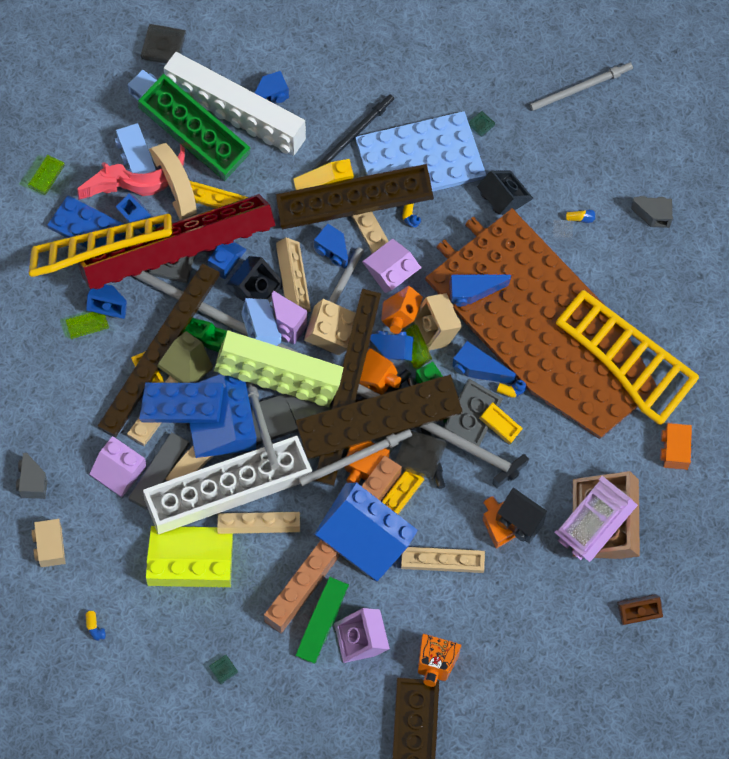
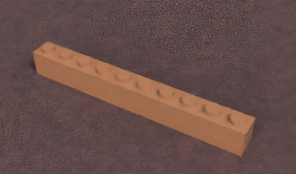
M384 456L362 487L382 501L401 476L402 466ZM320 540L266 611L264 622L282 634L340 557V554Z

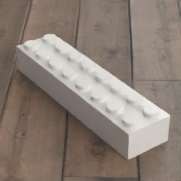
M175 52L163 68L164 74L207 111L213 112L219 119H226L236 128L241 127L249 135L263 139L266 144L278 147L281 152L294 156L305 141L306 126L304 119L182 54Z
M298 436L272 444L279 464V468L276 470L271 469L265 447L144 489V500L158 535L299 485V478L312 473V469Z

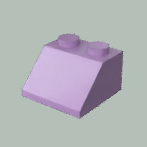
M394 239L388 241L362 261L385 293L392 291L421 269V266L411 252Z
M273 291V315L277 322L278 332L281 333V340L294 345L307 328V310Z
M112 436L99 452L89 475L120 497H123L147 466L144 457Z
M362 608L334 623L343 663L374 657L390 649L379 609Z

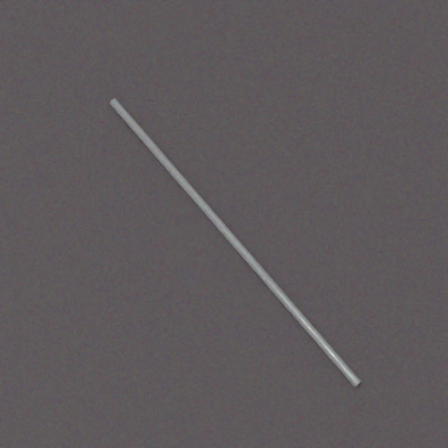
M142 271L138 276H133L177 300L184 293L145 271ZM202 302L198 311L248 336L244 323ZM282 343L278 344L279 347L300 353ZM359 384L358 395L366 399L380 395ZM435 423L420 426L505 472L511 466L510 462Z

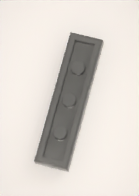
M171 432L129 496V501L147 510L148 507L144 500L143 490L166 481L167 476L188 447L189 441Z

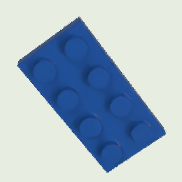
M68 195L47 226L58 234L70 238L123 225V223ZM126 232L115 234L114 242L126 239ZM107 237L96 239L95 248L106 245ZM88 241L78 244L87 248Z
M145 383L139 419L142 423H219L224 385L223 383Z

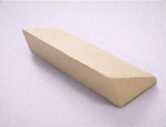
M285 237L276 243L284 296L307 310V312H310L311 308L300 244L298 241Z

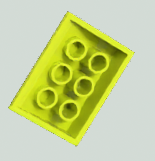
M151 526L146 570L148 586L231 587L233 534H218L217 527H178L158 535L155 526Z

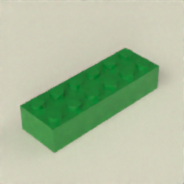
M164 73L138 100V108L224 182L250 154L251 147Z

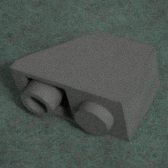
M646 196L633 197L631 209L650 227L670 228L673 220L672 199L665 197L647 198Z
M23 453L22 460H19L18 471L21 472L20 479L16 481V491H19L21 498L46 499L48 482L46 473L28 453Z

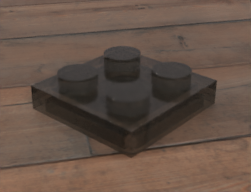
M149 24L141 52V59L168 63L175 52L181 54L186 30Z
M411 431L412 436L404 439L395 462L402 466L403 471L433 479L446 447V441Z

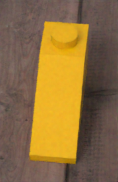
M350 159L330 162L293 180L295 189L299 190L353 179L354 175Z

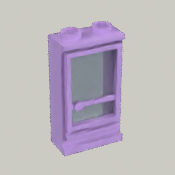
M603 476L600 477L597 485L559 530L554 532L560 537L558 541L566 548L571 546L574 549L572 553L580 560L584 557L589 562L638 506L630 497Z

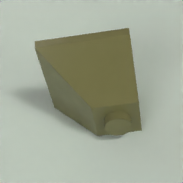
M187 331L174 340L157 366L180 383H196L213 368L202 342Z

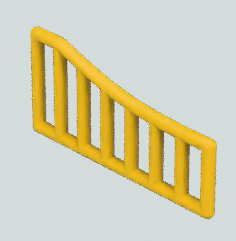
M164 214L33 246L30 256L29 276L35 277L52 273L111 251L168 237L172 234V217L170 214ZM164 223L163 230L153 232V225ZM145 227V234L134 237L135 229ZM126 232V239L114 242L115 234ZM107 237L106 245L95 248L96 239ZM88 241L87 251L76 255L77 244ZM69 246L68 258L57 262L58 248ZM50 250L48 265L37 268L39 253Z
M585 290L579 292L556 320L557 326L586 347L614 374L641 412L659 425H662L699 379L697 373ZM585 300L593 308L579 325L573 328L566 321L581 302ZM601 312L609 319L590 341L582 335V332L595 316ZM616 323L625 331L609 351L604 354L597 345ZM632 335L641 343L619 369L611 360ZM648 347L657 355L632 385L625 377V374ZM664 359L673 367L644 402L637 391ZM681 371L689 379L660 415L657 414L650 407L677 373Z

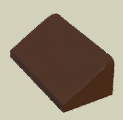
M657 594L617 602L622 625L663 617L661 599Z

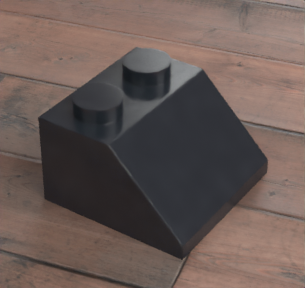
M511 170L490 171L477 186L481 191V196L489 201L493 211L499 215L506 214L512 208L516 210L533 199Z
M248 256L226 286L237 298L244 302L245 298L268 299L270 303L272 301V292L278 293L283 284L282 279L262 257Z
M513 487L497 512L496 521H498L497 523L503 529L511 530L520 541L530 543L544 525L547 510Z

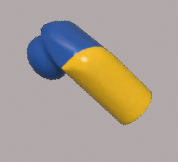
M414 203L404 205L402 219L410 227H417L421 223V218L412 213Z
M590 209L587 211L567 212L566 219L568 222L581 221L591 223L595 220L596 214Z
M518 380L511 386L500 383L497 392L515 398L525 392L526 384L523 380Z
M86 612V628L92 638L96 641L105 639V629L97 628L96 612Z

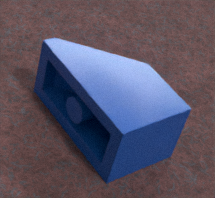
M235 242L227 245H218L208 259V266L219 271L220 277L226 279L245 253L246 248Z
M104 284V287L100 289H90L87 294L86 311L125 319L127 300L114 286Z

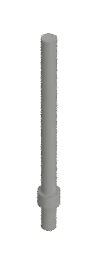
M629 62L620 67L610 68L608 72L531 103L530 108L534 111L608 79L618 78L621 74L632 70L633 66Z
M357 247L329 299L330 302L336 304L364 252L362 248ZM306 342L307 345L313 346V344Z
M246 382L248 397L251 401L271 469L276 470L279 468V464L258 400V390L254 387L253 383Z
M407 429L396 435L394 433L388 435L385 440L299 478L301 486L306 485L389 446L392 448L398 445V442L411 437L412 433L410 429Z

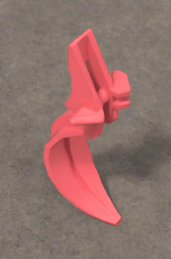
M180 144L178 159L183 166L185 148ZM103 162V169L77 189L78 199L80 200L101 192H117V187H122L141 196H150L164 190L169 184L162 169L138 174L126 170L122 164L109 166Z

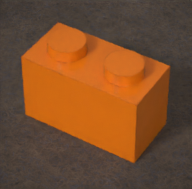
M667 423L666 429L662 430L661 442H664V449L661 448L660 461H664L663 468L688 470L691 463L692 425Z

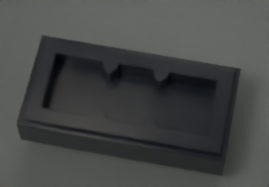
M522 454L511 463L507 472L502 470L497 474L492 484L498 488L508 479L510 481L516 479L520 475L519 471L528 464L529 458Z

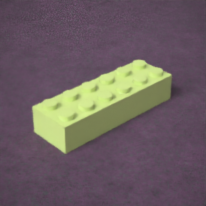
M227 331L218 353L214 371L224 376L238 378L243 382L257 384L262 388L273 389L282 394L292 395L301 400H308L317 405L329 407L339 388L344 367Z

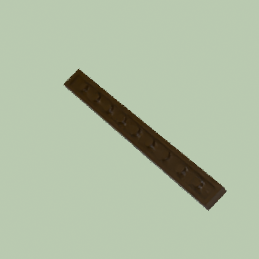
M202 263L98 424L99 429L115 438L117 437L142 398L145 383H151L160 369L157 367L158 363L174 340L183 334L220 276L219 271Z
M366 289L361 290L343 363L344 368L340 385L336 392L332 409L355 403L381 297L379 292ZM343 450L320 456L317 470L341 460ZM338 470L314 480V482L334 487Z

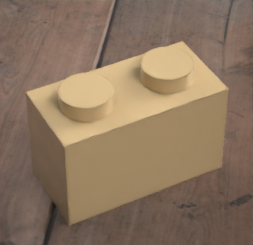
M60 520L34 522L35 529L32 530L33 542H37V549H34L35 562L39 561L41 567L66 564Z

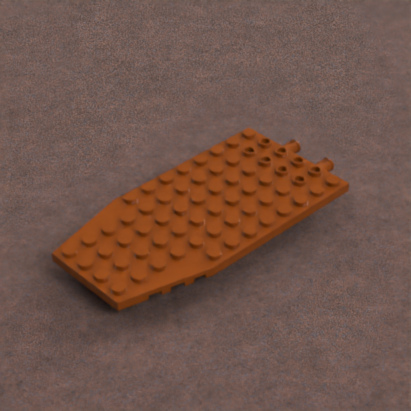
M513 208L488 228H484L475 217H472L471 220L469 219L466 222L465 226L476 237L459 251H455L446 239L442 241L443 243L440 242L436 248L447 260L426 276L425 281L438 294L447 293L450 300L449 282L451 275H511L509 286L466 306H456V304H453L455 313L509 370L516 374L518 380L525 382L526 389L532 395L541 398L547 405L556 408L563 413L562 415L568 419L571 418L580 427L601 439L638 406L620 381L594 354L556 325V320L580 291L585 290L601 302V300ZM583 300L566 322L573 328H576L593 306ZM599 312L582 332V335L591 341L609 318ZM615 323L597 347L606 354L625 330ZM630 338L611 360L619 369L635 350ZM641 357L636 360L625 374V377L632 385L646 368ZM651 375L637 391L644 402L657 387Z

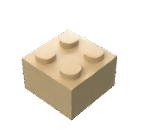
M447 293L426 297L420 305L414 320L427 351L447 347L462 327Z
M322 299L313 308L304 341L336 355L342 354L347 350L356 313Z

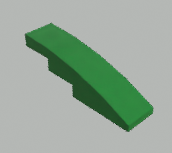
M192 318L183 332L187 331L200 340L204 347L219 353L227 330L216 328L211 322Z
M329 577L296 653L297 657L314 664L317 662L332 624L336 620L349 584Z

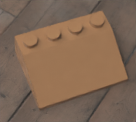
M630 471L573 479V512L597 485L601 476L606 478L638 505L594 558L623 559L639 557V479ZM599 500L593 507L598 513L605 515L606 519L614 511L602 500ZM590 511L573 531V538L585 546L604 522L595 513Z

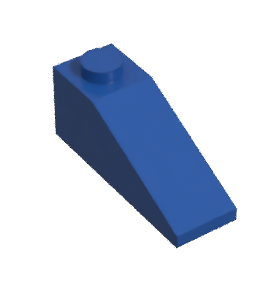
M451 275L449 282L450 301L452 304H456V306L472 304L509 286L511 275Z
M468 341L453 358L452 366L461 375L465 374L471 378L507 384L515 382L516 374Z

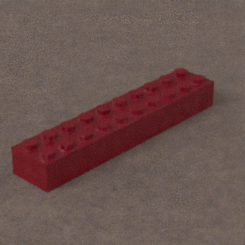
M260 194L172 223V234L168 237L111 251L78 263L82 278L90 289H100L104 287V284L110 282L117 283L128 276H138L142 271L158 269L160 265L165 263L172 264L179 261L180 258L193 257L200 251H210L218 245L231 244L235 239L248 238L256 232H266L270 230V227L276 225L270 204ZM164 226L154 229L153 232L163 230Z

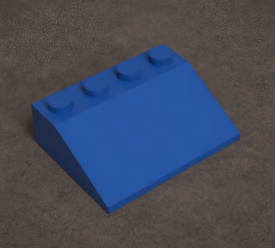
M222 374L198 382L223 383L224 392L219 423H189L195 458L255 451L257 437L246 382Z
M346 483L314 535L373 580L378 581L408 548L418 530L358 483Z

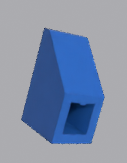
M281 71L263 76L255 94L272 103H282L288 99L289 88Z
M130 193L116 206L130 223L154 217ZM161 224L153 225V230L157 229ZM145 227L138 229L141 233H145Z
M327 224L314 239V249L319 255L330 258L334 265L342 266L346 269L348 256L344 233Z
M377 330L376 334H371L370 340L385 358L412 361L413 337L406 336L407 332L388 335V331Z

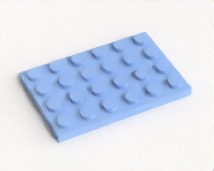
M465 111L355 137L366 176L427 164L432 191L483 180L486 177Z

